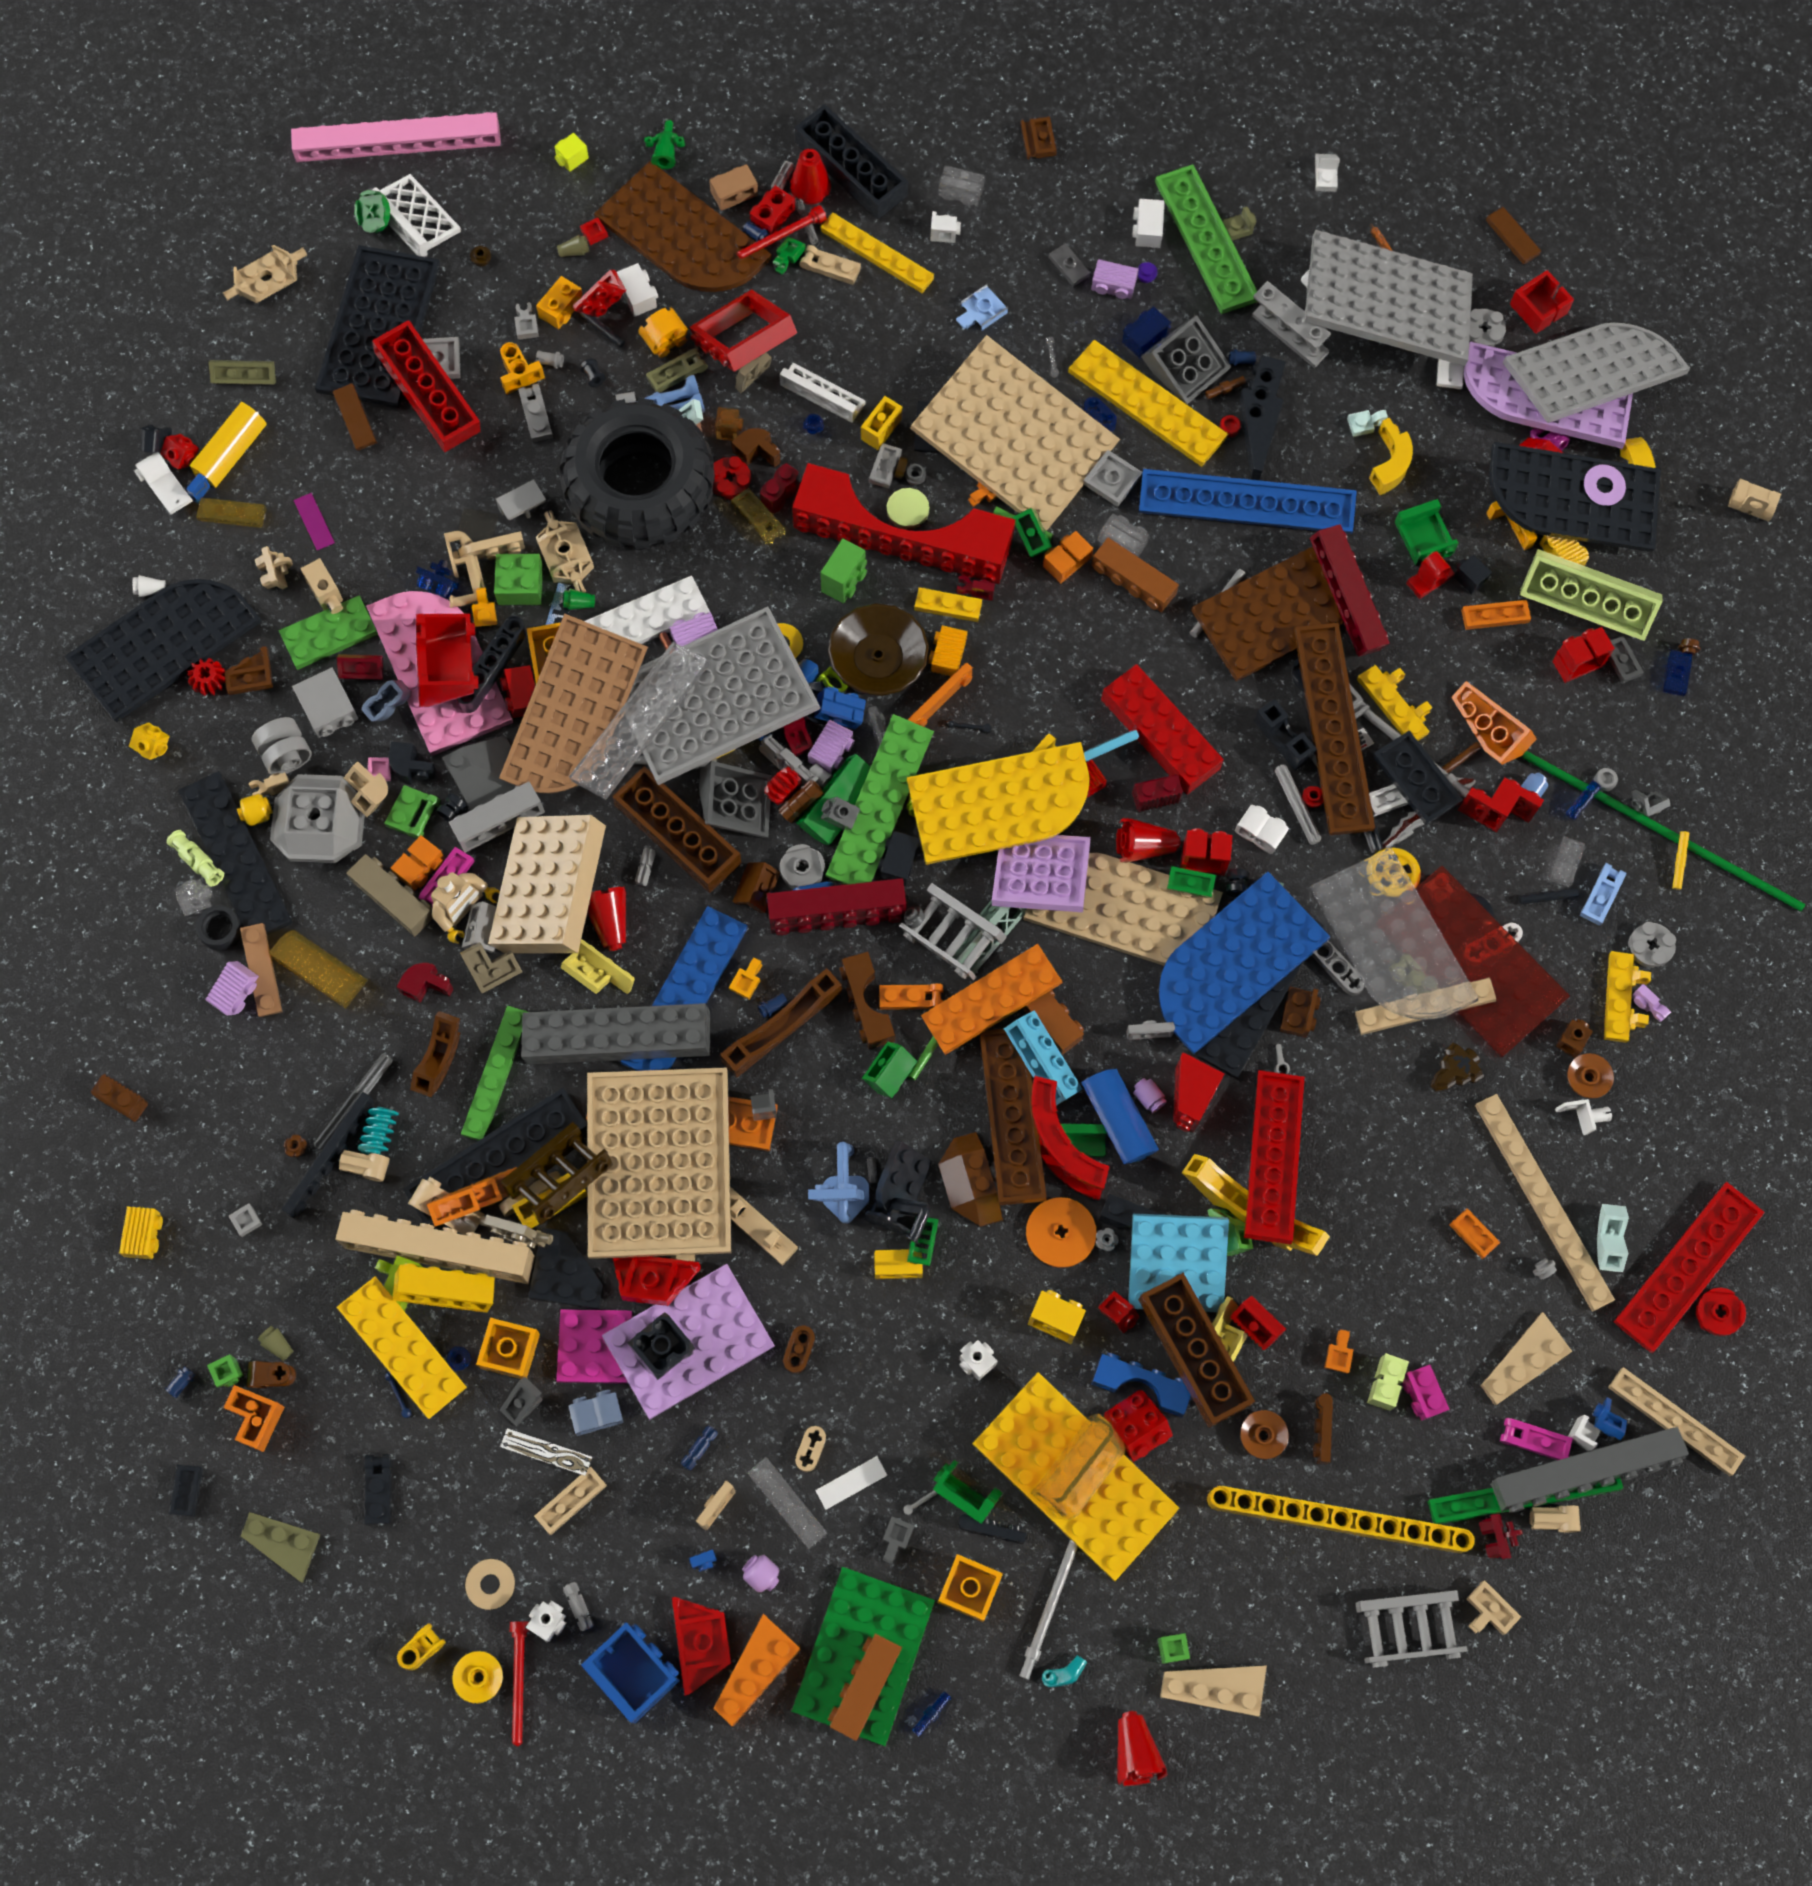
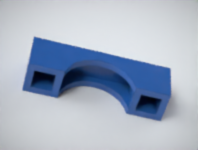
M1112 1353L1101 1355L1091 1385L1114 1393L1125 1383L1140 1382L1149 1386L1154 1391L1158 1399L1159 1410L1181 1418L1185 1415L1191 1395L1181 1378L1172 1380L1167 1378L1166 1373L1153 1369L1150 1372L1143 1369L1142 1364L1130 1361V1363L1120 1361L1121 1357Z

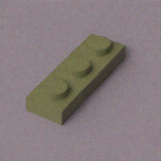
M209 361L211 383H276L274 361Z

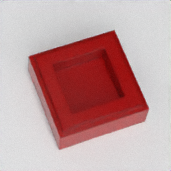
M598 217L580 226V230L590 246L608 237V233Z

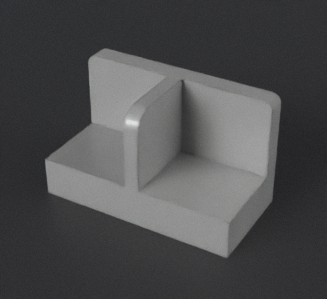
M532 480L496 498V502L501 514L505 515L508 520H511L523 513L527 518H530L529 510L545 503L546 499L536 482Z

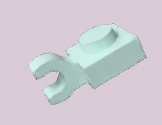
M1369 410L1349 414L1347 420L1353 437L1373 433L1374 426H1380L1381 422L1387 419L1388 416L1386 410H1380L1373 415H1370Z

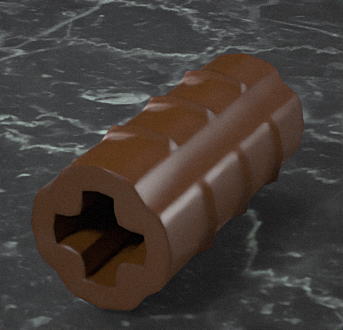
M810 779L791 798L785 801L778 810L792 824L811 805L817 802L824 794V791L814 780Z

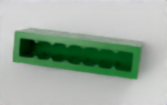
M857 754L848 756L822 789L824 794L803 813L796 824L817 841L830 845L842 829L821 819L824 803L830 798L839 797L855 806L871 767Z

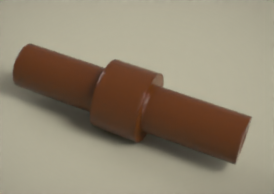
M1244 376L1232 381L1226 380L1219 383V386L1205 391V396L1207 399H1211L1220 394L1226 395L1232 392V389L1246 384Z

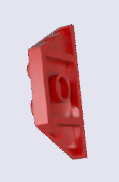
M653 1256L612 1258L623 1301L668 1306L701 1268L699 1262Z
M672 1597L684 1694L686 1696L690 1695L731 1664L724 1612Z

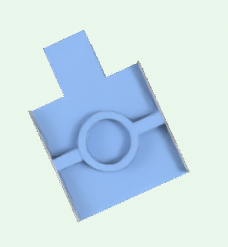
M988 284L961 301V307L964 306L967 312L959 316L956 321L963 329H968L974 325L976 320L983 330L1008 313V307L987 287Z

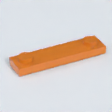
M965 663L907 720L925 727L927 720L961 686L965 687L970 683L973 667Z

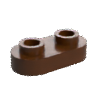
M798 1326L791 1334L783 1358L784 1367L790 1373H800L807 1366L815 1342L814 1332L808 1326ZM801 1335L807 1336L808 1340L805 1343H801L798 1340ZM798 1358L800 1363L794 1366L791 1364V1360Z

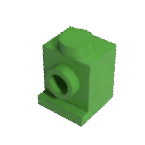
M230 1354L207 1365L217 1388L220 1386L230 1387L238 1383V1379L244 1376L237 1359Z

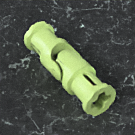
M176 830L167 838V844L178 852L179 857L196 874L201 875L210 887L222 881L224 872L219 868L217 869L213 865V861L194 842L186 838L184 832Z

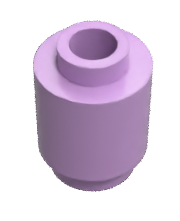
M1143 1078L1135 1084L1134 1088L1136 1090L1133 1094L1146 1110L1155 1113L1166 1104L1165 1095L1152 1079L1146 1080Z

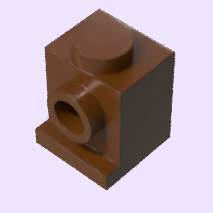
M1572 1019L1555 1047L1576 1058L1584 1049L1593 1031L1589 1029L1587 1022L1577 1019V1021Z

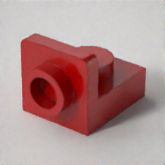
M1115 1291L1098 1307L1100 1312L1114 1322L1122 1333L1131 1329L1139 1318L1134 1306Z

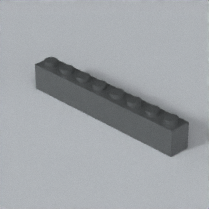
M1677 1426L1495 1478L1491 1486L1501 1512L1509 1510L1510 1513L1523 1510V1505L1532 1503L1533 1506H1539L1546 1503V1499L1551 1497L1560 1500L1570 1496L1569 1492L1578 1490V1493H1584L1592 1490L1593 1485L1601 1484V1487L1614 1484V1479L1623 1477L1624 1480H1630L1637 1477V1473L1642 1471L1651 1474L1661 1470L1660 1466L1668 1464L1670 1468L1683 1464V1459L1689 1453Z

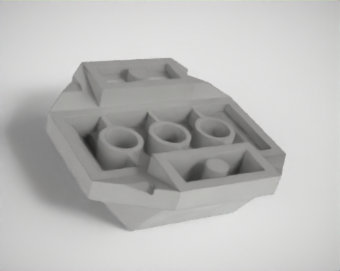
M298 774L275 797L270 835L271 842L291 862L336 863L352 850L362 846L365 815L351 803L357 792L343 776ZM320 814L318 819L311 820L313 815Z

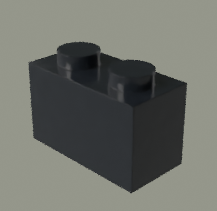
M894 831L892 838H887L885 844L887 853L885 858L881 857L877 869L880 871V879L892 880L903 878L904 886L907 885L919 849V838Z

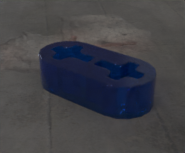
M1090 397L1086 399L1083 411L1110 432L1114 431L1117 424V416L1099 398ZM1089 406H1091V407L1097 406V409H1096V410H1095V409H1091V410H1090V409H1089ZM1104 420H1105V421L1111 420V424H1109V423L1104 424L1103 422H1104Z

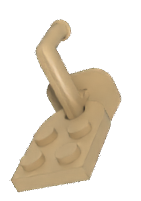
M453 531L444 533L455 578H459L456 566L466 563L473 594L460 597H453L451 595L450 608L478 602L476 590L477 588L485 587L478 559L487 558L488 560L496 559V554L521 553V549H525L521 531L474 543L464 532ZM460 540L461 548L458 551L452 552L450 542Z

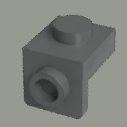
M1636 789L1632 791L1633 808L1647 817L1660 813L1663 809L1670 806L1669 798L1657 791L1649 795H1645Z

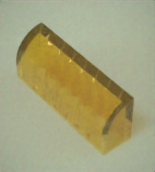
M291 930L284 934L269 952L273 960L345 1009L368 981V979L296 930Z

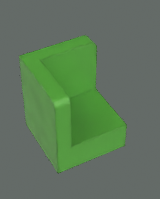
M1185 1633L1158 1638L1162 1664L1190 1659Z

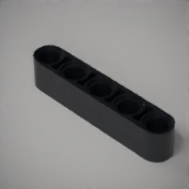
M510 616L504 621L472 668L474 676H478V680L482 679L484 682L478 684V689H474V694L457 698L459 707L463 712L472 713L478 709L524 641L526 630L520 617ZM515 627L520 628L518 631H515V632H512V631H511L512 628H515ZM501 645H508L505 649H499ZM490 662L496 663L492 667L487 666ZM467 697L472 698L468 702H463V700Z

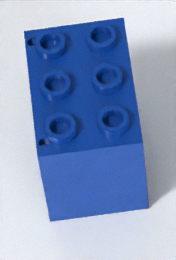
M626 1622L581 1666L630 1723H636L680 1680L676 1677L679 1674L676 1668L670 1662L664 1663L660 1659L663 1654L652 1642L647 1644L644 1638L647 1635L635 1623L630 1625Z

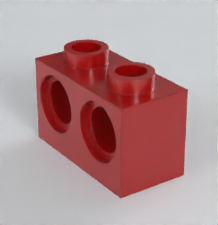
M775 185L764 194L762 201L758 205L753 206L750 211V219L761 229L768 230V233L771 235L777 232L795 211V198Z

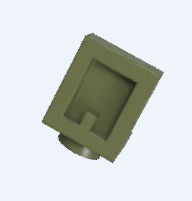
M1244 207L1242 214L1223 220V224L1233 241L1253 234L1256 218L1248 207Z

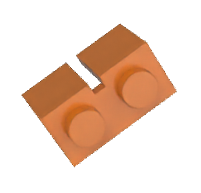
M1077 531L1071 535L1067 534L1059 543L1060 546L1052 547L1044 554L1043 567L1060 584L1092 558L1094 548Z
M422 835L407 849L412 855L408 857L404 853L391 867L392 872L399 880L409 886L414 892L418 887L421 888L425 885L428 876L433 871H437L445 859L441 850Z

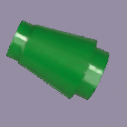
M574 589L564 590L563 608H568V610L594 608L595 595Z

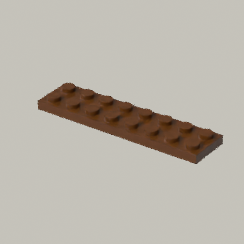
M1004 1029L985 1030L979 1035L999 1205L1046 1201L1039 1135L1032 1114L1031 1073Z

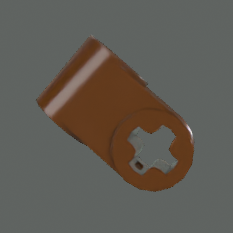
M248 1362L247 1387L289 1386L296 1379L295 1369L285 1363ZM286 1371V1375L279 1378V1373Z

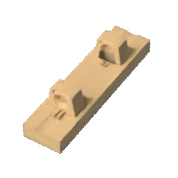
M730 1187L731 1221L783 1266L797 1251L798 1247ZM742 1208H746V1209L738 1216L739 1211H740Z

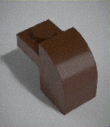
M752 428L745 430L731 442L732 453L739 457L747 466L759 455L774 468L780 463V450L775 444L771 443V434L764 429Z

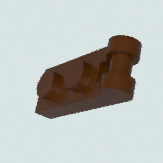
M1324 1393L1316 1398L1314 1403L1316 1409L1319 1410V1419L1316 1418L1314 1423V1432L1318 1433V1443H1314L1313 1456L1317 1458V1464L1327 1465L1331 1462L1333 1399L1329 1394Z

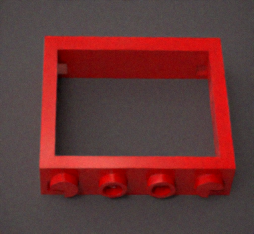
M752 289L689 327L692 332L691 339L695 342L696 347H701L706 354L709 353L714 360H719L724 367L727 366L734 372L797 334L791 315ZM752 313L757 314L770 323L731 348L726 347L714 338L717 334Z

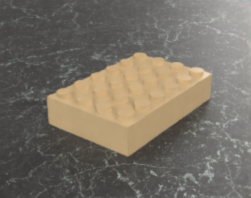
M592 815L517 817L489 937V945L503 953L509 951L512 953H578L606 825Z

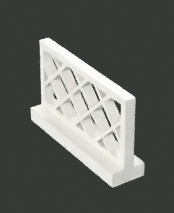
M411 174L381 190L377 187L372 189L380 191L385 197L389 193L398 194L397 200L387 198L390 205V220L388 224L418 256H427V250L461 232L456 222ZM408 183H411V185L414 187V190H405L402 189V187ZM401 195L412 196V201H401L400 197ZM415 197L424 198L426 204L414 203ZM398 207H408L410 208V212H400L398 210ZM413 208L425 210L424 216L412 214ZM428 211L437 212L439 218L427 216ZM411 220L423 221L422 227L413 226ZM426 222L437 223V229L425 228ZM440 224L450 225L452 229L448 231L440 230ZM424 233L435 235V238L427 242L423 235Z

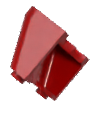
M416 614L419 707H431L474 694V689H478V676H474L472 671L471 636H475V623H470V614Z

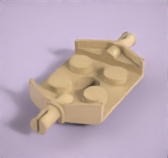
M272 245L273 251L240 270L233 267L235 285L223 292L225 298L229 300L239 295L258 303L297 281V261L307 256L306 251L302 247L294 253H289ZM266 275L272 276V278L268 281L262 280V278Z
M549 511V514L545 512L544 516L548 526L537 535L536 540L553 582L574 584L576 590L580 591L581 589L582 592H586L582 580L594 568V565L575 522H560L555 519L553 511ZM563 545L570 547L566 553H561L558 549Z

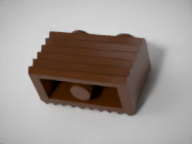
M106 1074L100 1077L90 1092L98 1100L134 1122L138 1120L148 1106L144 1098Z

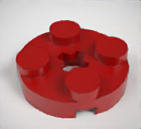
M737 456L722 458L714 463L715 481L713 483V493L717 496L718 494L724 496L725 499H736L743 496L751 483V473L748 466ZM727 475L734 476L732 482H729L728 479L724 480Z
M1714 1288L1700 1296L1696 1305V1316L1699 1326L1704 1331H1708L1716 1336H1728L1736 1332L1744 1324L1746 1309L1742 1300H1739L1732 1290ZM1719 1306H1722V1310L1726 1311V1315H1723L1722 1318L1718 1317V1314L1715 1312Z

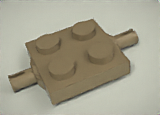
M490 1215L482 1216L479 1221L481 1226L490 1227V1232L501 1236V1239L511 1243L515 1240L523 1242L529 1248L534 1249L535 1245L545 1247V1244L550 1245L553 1241V1235L542 1233L539 1230L535 1231L528 1226Z

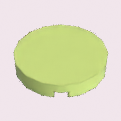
M902 488L889 497L887 516L895 526L902 529H915L927 520L929 502L926 496L919 490Z

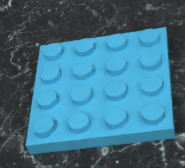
M1133 1214L1128 1302L1135 1309H1143L1138 1300L1141 1294L1184 1273L1205 1312H1218L1220 1304L1224 1303L1229 1219L1227 1217Z

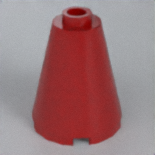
M805 149L800 153L790 182L792 195L802 200L803 204L813 205L823 201V198L830 194L831 181L819 153L814 149Z
M1131 818L1120 820V823H1123L1122 828L1117 829L1116 851L1117 854L1122 855L1120 861L1123 863L1172 854L1180 847V836L1174 830Z
M625 887L608 888L607 891L601 892V890L591 892L587 914L603 948H608L609 951L622 949V944L626 943Z
M1137 1711L1123 1713V1718L1118 1720V1784L1123 1783V1786L1150 1783L1149 1779H1152L1153 1776H1156L1157 1780L1168 1775L1167 1769L1143 1715H1137Z

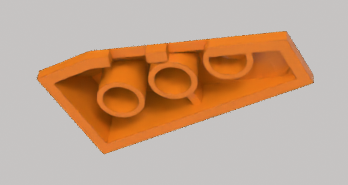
M1467 681L1451 697L1484 751L1501 765L1522 756L1536 741V737L1531 729Z

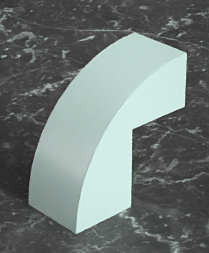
M1602 1204L1597 1232L1599 1270L1624 1271L1628 1257V1250L1624 1240V1233L1629 1219L1626 1206Z

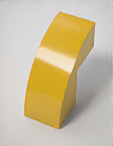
M1643 438L1626 439L1623 449L1620 448V457L1628 460V464L1656 468L1652 452Z

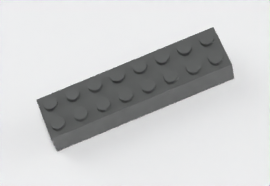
M705 1003L527 1012L522 1015L521 1057L528 1065L710 1056V1011Z

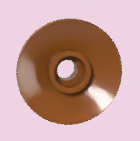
M1591 1053L1579 1055L1568 1067L1567 1077L1569 1084L1580 1096L1591 1099L1604 1096L1613 1085L1614 1073L1612 1067L1599 1055ZM1585 1075H1590L1592 1081H1587Z
M1260 1410L1253 1412L1244 1420L1240 1430V1438L1244 1448L1252 1456L1259 1459H1271L1284 1451L1288 1443L1289 1432L1286 1423L1279 1415L1271 1411ZM1263 1431L1267 1434L1266 1440L1260 1439V1432Z

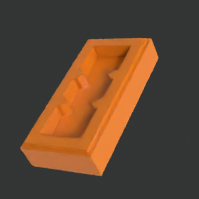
M1468 1208L1449 1224L1481 1259H1484L1500 1244V1241Z

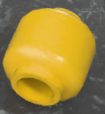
M254 794L241 799V808L237 809L240 820H246L249 826L268 821L270 814L273 813L267 796L263 797L261 794Z

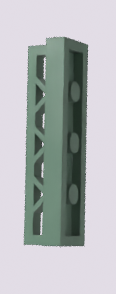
M991 900L979 915L993 925L1002 922V932L1007 936L1025 915L1026 909L1016 908L1018 912L1013 918H1008V912L1011 907L992 906ZM978 928L975 931L972 930L953 958L962 964L983 937V932ZM994 940L993 943L990 942L986 950L981 953L970 968L974 974L1000 943Z

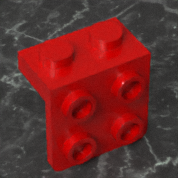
M610 269L573 305V308L576 312L600 317L607 312V309L613 303L619 301L627 290L617 272Z
M1143 1390L1135 1392L1104 1413L1106 1422L1122 1440L1127 1454L1133 1462L1146 1456L1149 1451L1164 1444L1173 1436L1168 1420Z

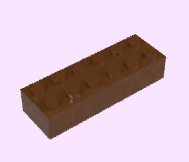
M645 766L612 796L615 807L709 893L741 864L740 853L711 826L706 825L705 821L663 783L658 785L653 774Z
M1184 1273L1141 1294L1138 1300L1208 1428L1244 1410L1255 1402Z

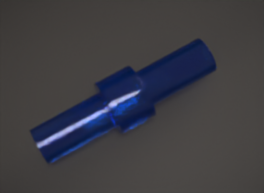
M944 1691L932 1706L929 1705L923 1712L924 1716L912 1731L920 1737L930 1723H935L940 1717V1711L952 1697Z

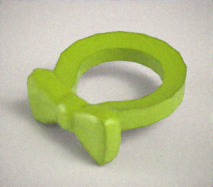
M831 666L826 671H823L816 680V682L823 681L826 687H834L829 683L827 676L836 678L842 685V688H837L840 693H844L848 687L833 671Z

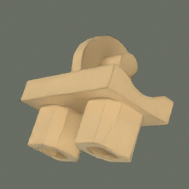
M267 546L262 548L263 555L255 559L258 569L261 571L267 570L268 572L260 578L262 586L267 589L276 586L281 589L288 587L285 575L288 574V569L293 565L292 559L284 557L283 553L270 551Z

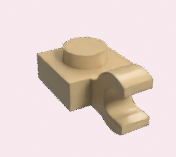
M285 772L275 773L265 779L264 783L253 780L249 783L251 789L259 787V790L252 793V795L261 794L265 796L270 793L272 796L280 793L290 783V780Z

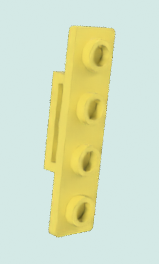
M582 939L578 953H572L561 965V969L595 994L609 982L628 994L635 980L630 973L624 971L611 959L605 957Z
M1227 1296L1224 1303L1220 1304L1218 1314L1212 1325L1234 1362L1248 1335L1244 1331L1229 1325L1232 1320L1230 1316L1238 1308V1305L1233 1298Z

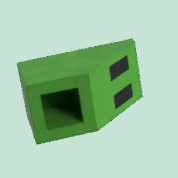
M1225 1209L1208 1210L1209 1217H1227L1229 1219L1227 1256H1233L1254 1249L1252 1239L1244 1238V1222Z

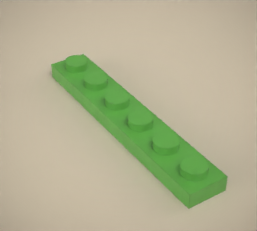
M507 1006L461 1132L462 1136L477 1141L487 1136L522 1039V1015L527 1013V1011Z

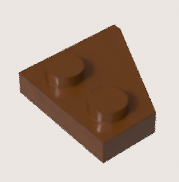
M266 646L260 648V652L253 657H246L237 666H233L225 671L226 689L229 695L273 688L269 652Z

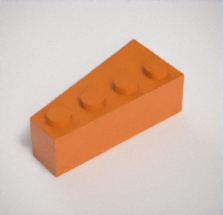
M764 1614L714 1707L731 1726H734L801 1650Z

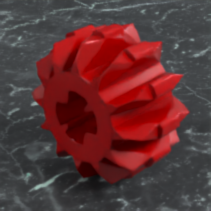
M208 658L206 662L200 659V664L198 665L192 663L194 670L188 671L190 677L188 683L190 686H193L195 692H201L202 695L206 696L208 692L215 695L214 690L216 689L222 691L221 684L226 683L224 677L225 669L221 668L220 662H213L212 659Z
M786 767L768 782L764 791L772 802L780 805L799 789L802 779L794 770Z

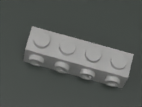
M527 782L521 786H516L505 794L496 796L485 804L476 806L465 814L456 816L453 820L449 821V824L464 853L515 828L517 817H537L545 811L531 783Z

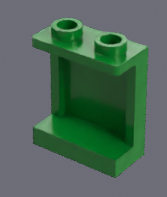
M1438 499L1399 512L1394 522L1415 566L1422 564L1425 558L1435 551H1438L1443 558H1447L1454 554L1459 544L1457 539H1451L1439 514L1441 505Z
M956 1460L950 1465L945 1463L934 1478L937 1484L933 1490L982 1524L1003 1492L994 1488L988 1497L985 1498L952 1475L954 1468L958 1464Z

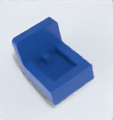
M1607 1397L1603 1404L1598 1403L1593 1412V1416H1595L1594 1427L1602 1430L1610 1437L1621 1440L1626 1432L1627 1420L1610 1412L1612 1400Z

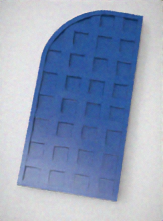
M1267 872L1170 955L1162 971L1159 986V1001L1165 1022L1174 1023L1175 1030L1173 1033L1194 1055L1326 943L1330 936L1286 889Z

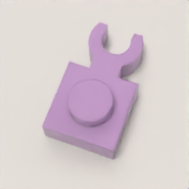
M1644 984L1632 994L1635 1004L1647 1012L1650 1010L1659 1022L1671 1013L1667 1007L1658 1002L1660 999Z

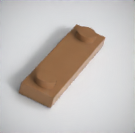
M260 923L240 928L248 969L259 976L255 982L257 986L253 991L258 1016L264 1017L281 1013L283 1011L265 925Z

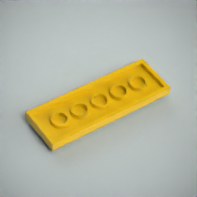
M375 1276L336 1308L426 1418L430 1419L467 1387L396 1301H392L393 1297Z

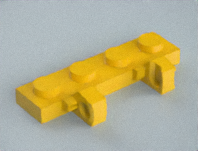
M1374 665L1359 675L1357 678L1358 682L1401 735L1410 730L1417 741L1428 735L1429 730L1423 722L1426 721L1424 716L1430 713L1432 706L1426 701L1416 709L1413 705L1409 707L1396 690L1398 687L1396 684L1405 677V673L1401 668L1389 674L1387 671L1382 673Z
M1614 951L1609 953L1604 1040L1627 1043L1630 1030H1635V1027L1645 1028L1648 1025L1649 1015L1634 1014V1009H1631L1632 987H1635L1636 984L1647 985L1651 981V972L1638 971L1639 967L1633 966L1634 954Z

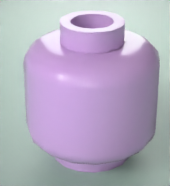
M765 1555L752 1556L742 1569L744 1571L743 1579L757 1592H763L766 1589L771 1591L779 1582L777 1578L779 1574L778 1566Z

